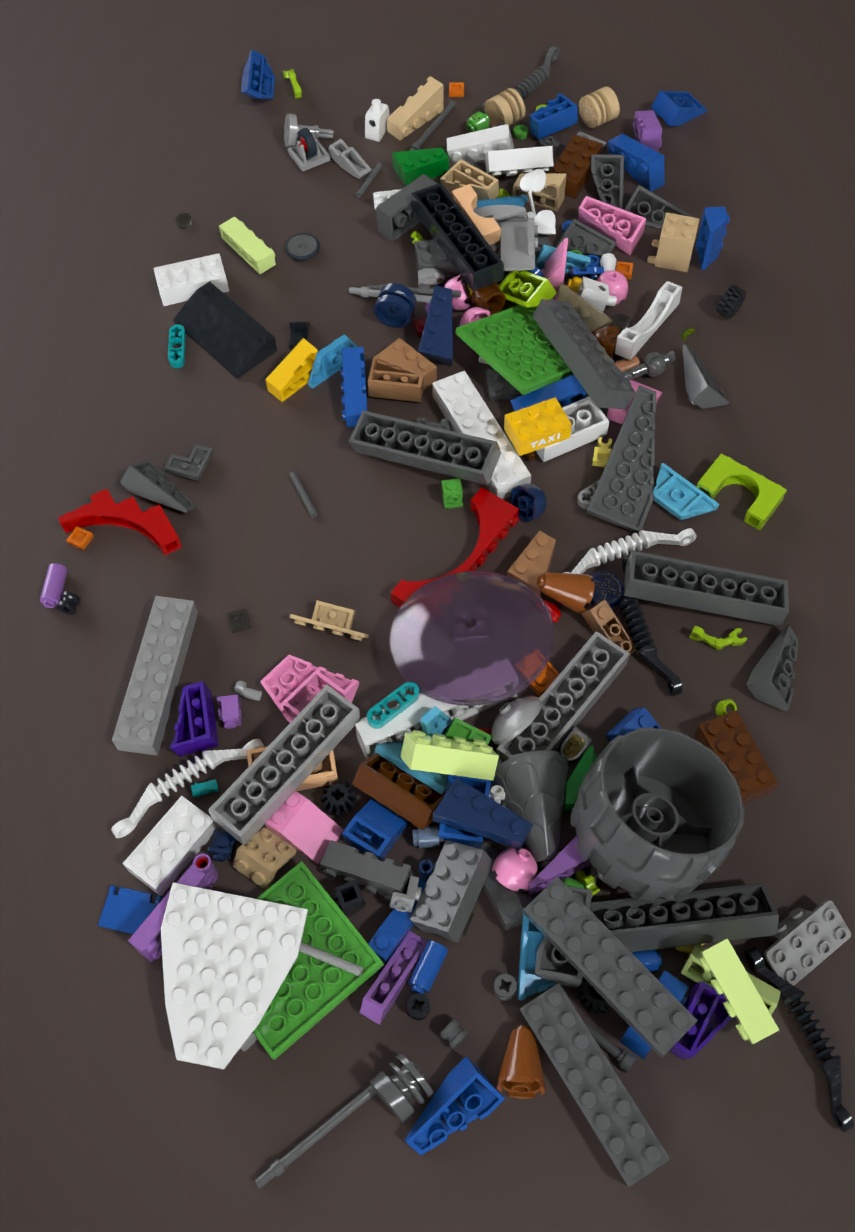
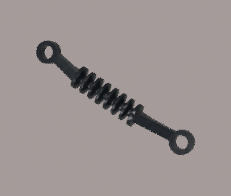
M629 557L622 559L624 574L626 573V564ZM623 592L619 607L622 609V615L625 616V622L628 623L629 634L633 636L632 642L636 643L634 647L638 650V657L667 680V687L671 696L681 695V680L678 675L659 659L657 648L653 646L654 640L650 639L652 635L648 632L649 627L645 625L646 619L643 618L644 614L640 611L641 606L638 605V598L624 596Z
M755 947L746 950L745 958L750 968L774 988L781 991L780 995L784 1005H793L788 1013L798 1014L793 1022L803 1023L798 1031L808 1032L803 1040L813 1041L808 1047L809 1050H818L813 1058L823 1059L818 1067L822 1069L828 1080L830 1110L836 1125L842 1132L853 1129V1120L847 1109L841 1104L840 1055L831 1056L835 1046L826 1047L825 1044L830 1038H821L820 1035L825 1029H816L815 1026L820 1020H811L810 1017L815 1011H806L805 1008L810 1004L809 1001L801 1002L805 995L804 991H801L785 979L783 980L782 977L777 976L776 973L771 972L770 969L765 967L764 960Z

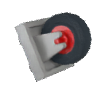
M308 128L298 130L299 141H297V145L288 148V154L302 172L330 161V155Z

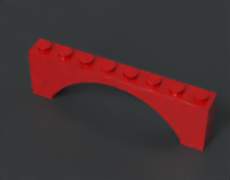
M483 487L471 499L470 510L475 513L480 534L476 547L469 558L455 570L437 578L423 581H405L402 579L390 593L391 603L427 626H430L433 621L436 622L439 619L441 611L445 607L448 608L456 593L459 594L463 590L466 581L474 577L476 569L484 565L487 556L495 552L498 543L504 540L511 527H515L519 522V509Z

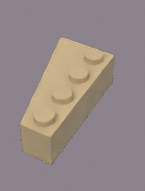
M430 76L427 79V83L424 86L421 85L413 97L409 96L406 99L407 101L403 107L400 105L387 118V132L398 140H402L444 110L443 84Z

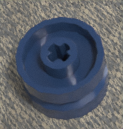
M386 284L379 293L378 300L374 306V314L382 324L393 328H402L411 319L416 305V297L408 287L402 284Z

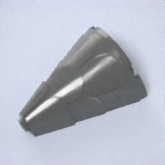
M532 751L510 755L502 763L498 759L494 781L491 780V786L498 785L504 789L505 800L501 799L502 806L533 824L532 830L522 848L531 853L537 866L540 865V868H545L559 852L563 829L562 817L566 800L565 791L569 772L568 757L566 754L560 756L557 751Z

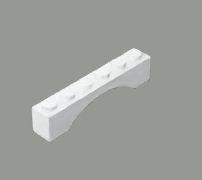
M667 281L659 289L653 303L643 318L636 325L630 328L626 327L619 334L615 354L629 360L634 357L679 305L682 292L681 286Z

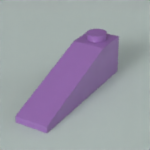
M577 836L529 883L528 893L530 896L545 889L557 877L561 880L592 865L589 860L584 861L576 847L579 841Z
M411 931L408 932L363 998L360 1010L362 1015L379 1025L381 1024L418 963L428 941Z

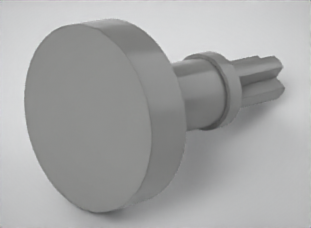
M296 114L286 115L284 124V142L286 147L296 145L298 130L302 128H308L317 140L318 138L333 139V130L319 129L317 125H297Z

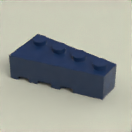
M435 285L418 352L429 361L452 366L453 361L452 289Z
M458 778L455 779L433 813V822L443 823L452 828L461 829L479 837H486L494 842L519 850L533 827L532 823Z

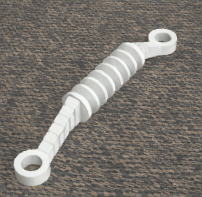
M692 528L685 529L678 535L641 530L639 531V536L637 533H633L632 538L627 535L625 540L619 538L618 543L613 540L611 545L605 543L604 548L599 545L597 551L595 548H590L570 574H583L588 568L600 566V560L605 564L607 563V558L610 561H614V555L619 559L621 558V553L624 556H628V551L631 553V551H635V548L637 551H642V546L645 549L656 544L686 546L692 543L697 535Z
M254 739L247 743L243 749L202 751L203 759L194 756L195 764L187 760L188 768H185L182 764L179 765L180 773L172 769L173 777L166 773V781L163 782L158 778L157 787L152 782L149 783L130 818L117 822L111 831L116 838L128 835L137 826L147 809L158 801H162V793L169 797L170 788L174 792H177L176 784L184 788L183 780L186 779L189 783H192L191 775H194L197 779L200 778L198 771L201 770L206 774V766L213 770L224 761L247 759L246 750L265 747L260 739Z

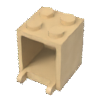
M666 213L660 240L654 239L651 243L652 246L658 247L657 256H649L647 261L655 264V267L688 272L700 218Z

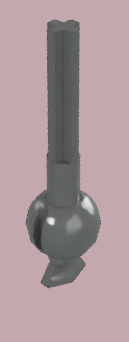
M672 350L669 354L663 356L657 352L648 353L642 360V364L624 371L623 376L628 381L644 374L650 377L659 376L666 369V364L673 363L676 360L675 352Z

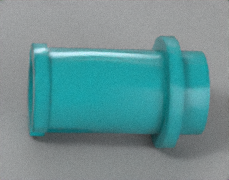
M216 779L198 784L194 782L195 784L191 785L193 798H200L201 795L219 792Z

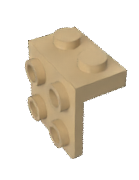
M262 828L245 846L242 844L237 849L233 867L251 879L255 884L268 890L273 884L276 872L295 856L297 850L267 828Z

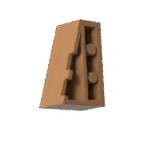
M400 338L376 355L382 362H392L394 366L401 369L405 367L424 374V390L437 381V366Z
M373 357L368 378L369 397L413 402L422 401L424 374L405 367L401 369L394 366L392 362L385 363L380 361L378 357Z
M539 531L508 570L507 584L539 602L542 592L539 591L536 585L537 579L544 572H549L556 540Z

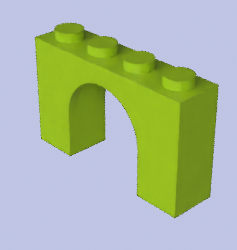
M722 453L697 484V488L712 499L727 485L738 484L747 487L754 494L755 501L748 509L744 522L759 531L783 501L787 491L781 485L768 480L763 475H759L747 466L741 465Z

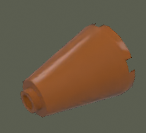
M544 572L542 575H539L536 585L543 594L576 613L582 614L586 611V608H584L585 604H590L592 600L595 582L591 581L593 576L587 574Z
M518 1026L512 1030L497 1081L498 1091L500 1093L503 1090L508 1091V1096L512 1098L531 1099L536 1098V1093L541 1092V1095L545 1093V1081L536 1036L528 1026Z

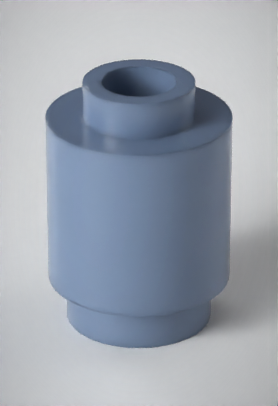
M430 825L424 830L420 828L413 829L414 847H441V842H445V839L438 836L439 825Z

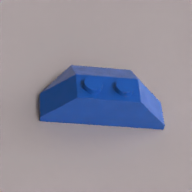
M251 50L243 71L241 93L253 99L272 100L275 76L267 63L266 57Z

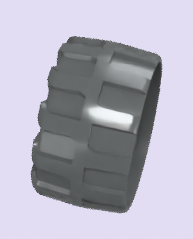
M653 727L638 728L624 736L620 735L613 739L586 773L577 792L578 799L570 817L571 826L576 828L579 840L576 845L577 850L584 861L589 860L597 869V876L611 888L615 889L619 886L627 890L631 897L648 902L655 901L657 897H663V899L668 901L681 899L688 896L698 885L713 875L733 848L735 838L742 829L745 818L740 787L735 777L720 760V757L688 735L674 730L670 731Z

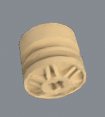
M610 87L600 88L594 91V93L592 92L581 97L579 101L581 118L585 125L591 129L603 125L619 115V101Z
M508 88L485 102V113L489 116V123L492 127H496L499 124L511 126V124L522 120L525 116V105L522 97L513 88Z

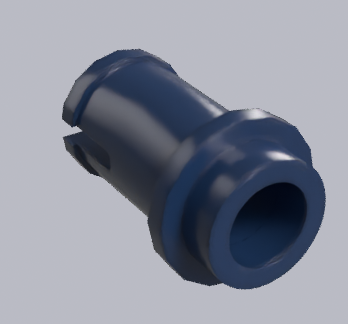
M426 859L422 860L419 864L418 875L425 882L428 881L434 868L430 860H428V863H426Z

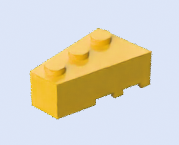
M303 338L266 378L268 391L279 401L283 402L305 386L309 381L318 349Z

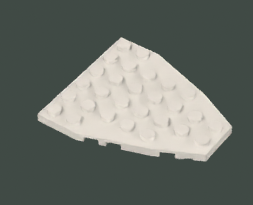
M172 883L161 926L165 1006L176 1060L219 1069L227 1067L234 1055L241 1049L251 1033L260 1024L277 991L297 960L308 909Z

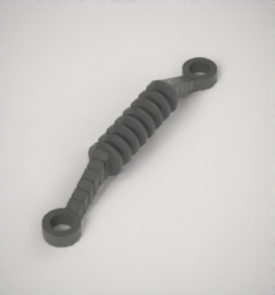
M552 45L547 52L544 65L538 67L537 70L514 88L520 94L522 100L549 79L551 62L554 63L558 59L560 54L559 47ZM485 102L481 107V112L483 114L485 113Z

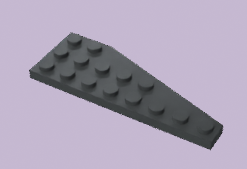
M641 385L637 388L586 512L637 534L642 530L653 502V467L655 460L656 391Z

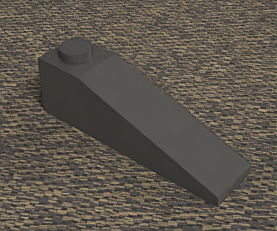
M592 154L591 173L601 202L623 209L624 155Z
M638 185L625 208V211L646 218L645 225L658 228L663 227L666 213L693 217Z
M684 344L682 347L685 385L689 395L688 400L694 406L698 405L702 409L728 405L730 402L722 388L717 387L713 382L715 378L705 369L706 366L694 350Z
M789 625L785 626L754 667L747 682L749 691L752 692L757 700L784 711L789 709L793 698L794 689L790 688L791 679H795L793 662L797 661L799 641Z

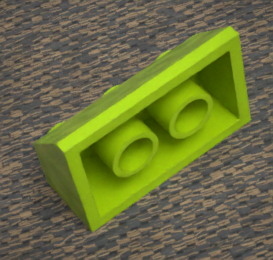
M525 270L511 271L499 285L507 300L527 308L538 307L542 299L550 300L557 293L547 278Z

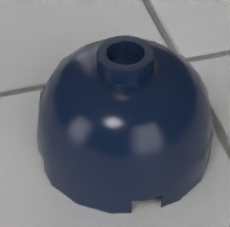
M531 483L519 485L511 491L510 504L519 509L518 517L523 522L539 518L546 510V496L538 485Z

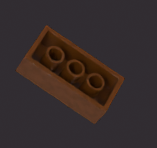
M573 135L549 172L567 174L565 196L574 199L578 197L592 175L591 155H602L603 143Z
M737 710L699 724L695 733L698 742L717 754L735 777L741 790L742 804L773 793L778 782Z
M378 753L373 754L359 765L352 783L361 792L373 797L378 803L390 808L397 815L402 816L415 827L422 830L433 822V813L445 796V791L441 795Z

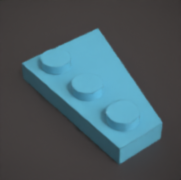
M543 244L535 259V266L540 270L545 269V262L556 248ZM567 251L565 273H568L573 267H578V269L588 267L590 257Z
M436 706L426 711L420 720L422 731L426 733L425 735L433 736L434 733L444 735L452 721L451 718Z

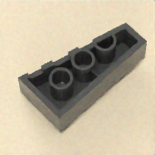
M332 840L320 862L323 874L330 878L337 876L344 879V883L356 879L358 885L364 887V891L372 895L376 893L381 894L389 902H391L393 892L406 894L410 876H412L410 865L403 864V867H399L395 864L394 860L389 858L380 861L373 853L366 851L363 854H359L358 849Z

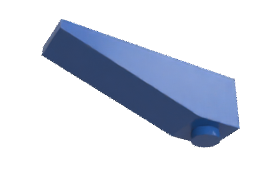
M419 879L418 887L422 888V894L427 883ZM417 900L414 901L412 912H401L394 908L369 942V946L385 965L414 926L410 918L418 903Z

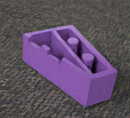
M635 111L633 128L636 141L659 152V148L662 147V127L654 111Z

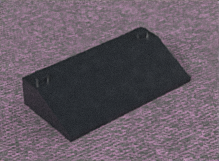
M210 281L194 292L173 319L175 324L182 325L189 337L237 379L277 352L275 337Z

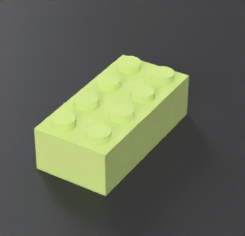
M413 730L412 733L405 732L400 757L410 769L494 781L499 755L485 741L474 739V742H470L458 736L450 739L438 733L429 736L417 730Z
M724 939L701 951L702 957L698 960L705 972H711L714 978L711 980V983L717 994H723L726 1002L723 1005L730 1017H736L739 1023L736 1025V1028L742 1039L754 1044L779 1031L729 940Z

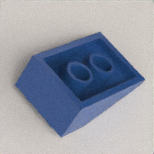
M660 91L651 106L658 117H662L665 120V124L670 127L680 126L708 110L686 91Z

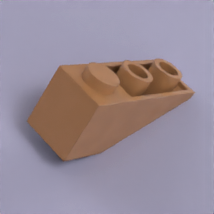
M606 600L595 602L582 613V616L594 633L596 631L630 653V655L636 651L633 642Z

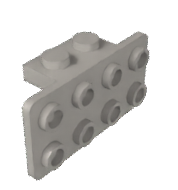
M534 218L527 219V221L501 223V260L504 263V271L535 269V248H538V237L535 236H538V225L534 226Z
M825 900L813 911L798 907L792 910L789 916L782 922H778L777 935L768 936L770 942L774 944L765 950L764 956L777 976L779 975L783 980L785 979L792 985H796L851 937V932L836 906L830 900Z

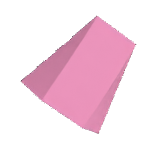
M288 655L260 681L289 723L326 685L330 686L351 703L359 686V681L355 679L350 680L342 674L331 673L326 668L313 666L310 662L292 655Z

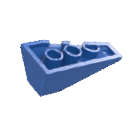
M466 1056L447 1075L404 1140L418 1154L422 1155L445 1142L451 1133L458 1129L461 1132L467 1129L468 1123L477 1118L482 1120L487 1117L505 1097L483 1071Z

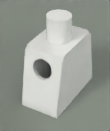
M379 99L372 100V105L365 115V138L380 142L387 130V118L390 116L388 105L382 104Z
M583 277L577 294L601 312L604 311L606 305L613 307L616 305L617 297L609 294L607 284Z

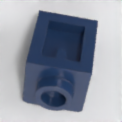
M215 830L212 845L207 849L210 858L217 862L232 861L237 839L228 832Z

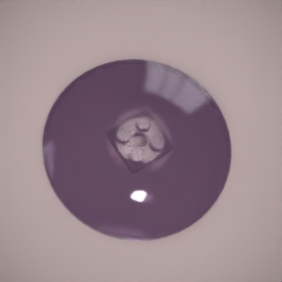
M485 571L454 573L437 578L422 586L400 607L393 621L390 634L393 660L407 682L415 683L419 687V692L432 699L465 706L497 702L511 697L529 686L547 665L554 644L553 621L542 599L532 589L516 579ZM467 623L476 624L474 627L465 626Z

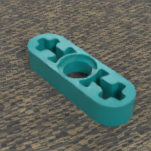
M176 324L169 329L168 360L171 367L181 368L185 364L186 333L182 325ZM181 344L180 348H173L174 345Z
M406 682L367 712L369 726L374 729L382 728L419 699V687L413 682ZM406 690L413 691L414 695H406ZM391 701L399 703V707L395 710L389 709L387 705ZM373 715L380 716L381 720H373Z

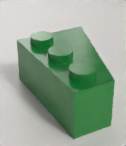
M443 148L392 152L393 168L405 186L423 174L432 179L446 174V170H449V157Z

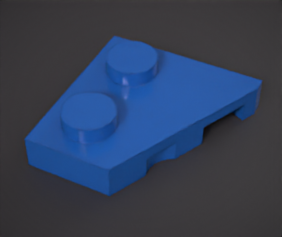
M573 267L568 271V279L577 276L582 279L583 277H589L592 280H596L604 272V267H585L584 269Z

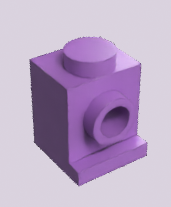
M238 694L217 697L220 706L218 708L219 720H223L224 727L232 729L242 725L241 702Z

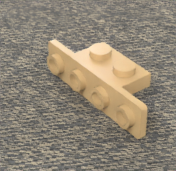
M317 600L312 619L290 614V618L295 619L294 623L306 626V623L314 624L313 628L322 631L325 630V627L332 629L331 633L341 636L345 632L351 634L350 638L362 641V638L369 637V634L351 630L355 610Z

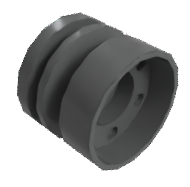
M400 1053L396 1056V1059L401 1068L399 1069L393 1062H390L389 1067L394 1075L389 1077L380 1071L370 1081V1084L389 1109L403 1123L415 1112L410 1100L414 1098L418 1103L423 1104L424 1099L419 1094V1091L421 1090L427 1097H430L433 1094V1090L417 1065Z

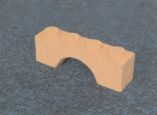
M470 184L453 190V199L488 244L492 245L501 240V228L495 219L481 217L474 212V209L477 208V194Z

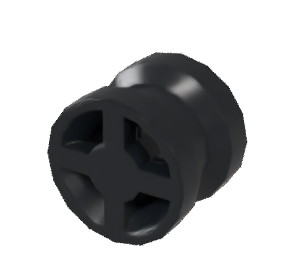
M64 591L61 595L62 600L58 602L56 607L65 614L74 615L77 610L76 605L80 604L81 598L72 592Z
M420 993L409 997L406 1006L408 1015L416 1021L424 1020L430 1013L428 998Z

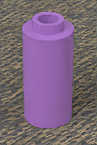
M50 564L47 569L40 596V602L47 608L56 607L61 600L68 569L61 564Z

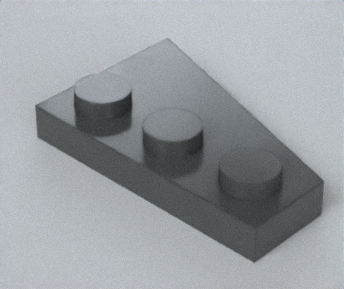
M573 219L556 248L564 238H568L567 251L578 250L582 254L596 255L601 258L602 255L613 251L616 242Z

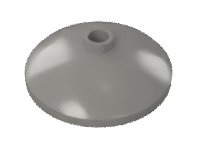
M528 696L516 699L511 703H505L499 709L500 712L494 720L491 729V740L499 745L519 735L532 723L542 707L541 700L535 696Z

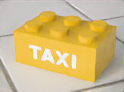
M556 397L506 414L504 417V430L519 456L567 440L571 435L572 424Z

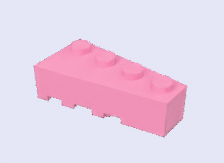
M588 196L584 198L579 207V222L616 242V247L631 256L645 231L646 218Z

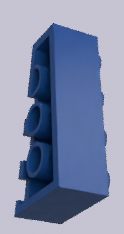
M570 375L565 379L553 382L510 401L513 410L517 411L556 397L563 408L586 398L587 394L575 375Z

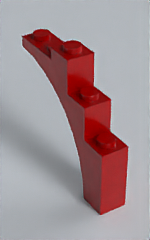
M107 488L91 495V503L58 517L65 534L73 531L76 526L84 528L93 525H115L136 530L147 536L158 545L164 555L182 548L179 537L160 504L144 512L141 511L134 497L124 499L120 503L115 504Z

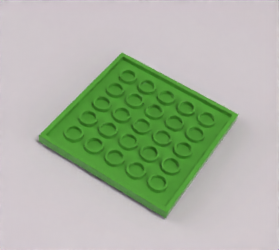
M517 305L457 327L455 334L522 395L574 375L532 317L537 307L527 308Z
M302 861L257 899L308 909L301 942L363 967V972L361 976H357L299 951L297 960L277 991L260 1024L253 1031L273 1060L279 1057L384 965Z

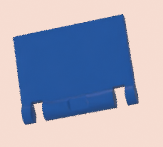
M111 885L98 926L134 934L162 901V896L157 895L155 904L151 903L153 898L151 893L120 887L117 896L114 895L117 886Z

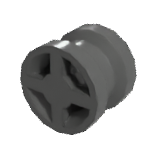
M509 974L499 975L494 981V995L501 1001H509L515 996L517 983L514 977Z
M454 1019L441 1032L440 1037L446 1039L449 1042V1047L454 1050L466 1039L469 1032L466 1029H462L460 1022Z

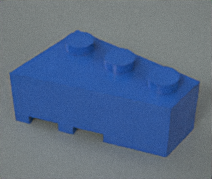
M664 971L659 981L684 1005L688 999L685 993L689 986L667 971ZM631 1027L628 1028L620 1041L621 1044L642 1059L651 1050Z

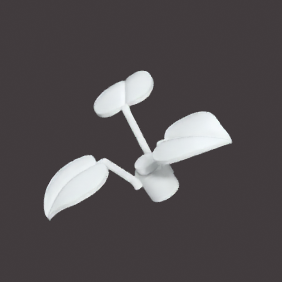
M542 169L531 171L524 175L520 181L522 191H529L532 212L527 213L529 219L534 218V226L538 225V234H556V218L554 213L550 210H543L536 215L532 198V191L540 192L544 188L546 174Z

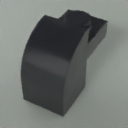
M356 879L336 887V894L330 896L345 916L348 917L358 913L366 905Z

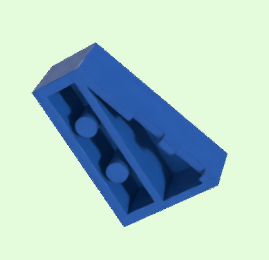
M559 93L555 100L548 101L546 107H540L530 115V133L537 139H543L550 134L557 133L564 128L578 123L577 105Z

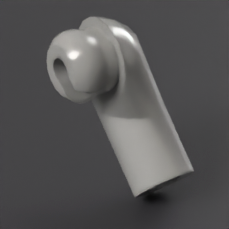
M244 681L236 682L234 687L236 694L260 701L262 691L247 688V684Z

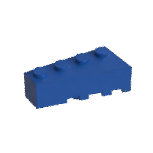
M624 134L608 141V155H624V170L645 189L652 192L665 185L663 154Z
M364 347L342 348L343 367H340L341 378H344V381H341V391L344 392V395H341L342 406H345V409H342V419L346 420L347 427H356L362 411H368Z

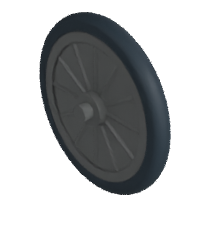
M307 233L292 236L285 245L286 253L295 260L310 259L318 253L320 248L318 239Z

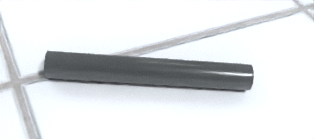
M376 164L356 192L355 196L360 199L382 169V164Z
M291 472L289 476L312 518L316 517L318 513L296 472Z

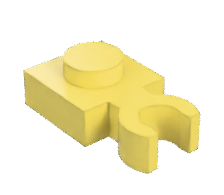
M599 437L598 447L594 449L592 466H606L612 451L610 449L612 445L611 438H609L608 443H603L602 437Z

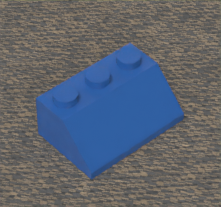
M725 206L704 208L696 243L701 270H705L719 256V252L723 248L726 224H729L730 219L729 214L726 213Z
M448 775L445 795L455 779L458 778L489 797L491 780ZM440 823L439 837L481 849L482 836L479 837L470 832L458 830Z

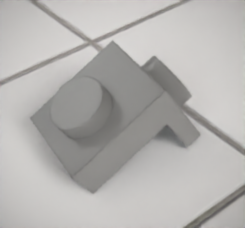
M410 876L406 894L393 892L390 902L391 908L401 912H412L414 901H419L422 889L418 887V877Z

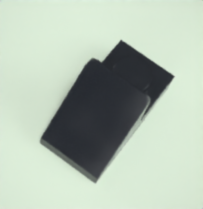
M310 321L289 322L291 331L289 340L290 350H293L303 338L308 341Z

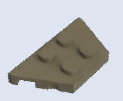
M560 284L557 301L571 303L573 309L581 316L582 321L589 327L591 333L613 321L567 285Z

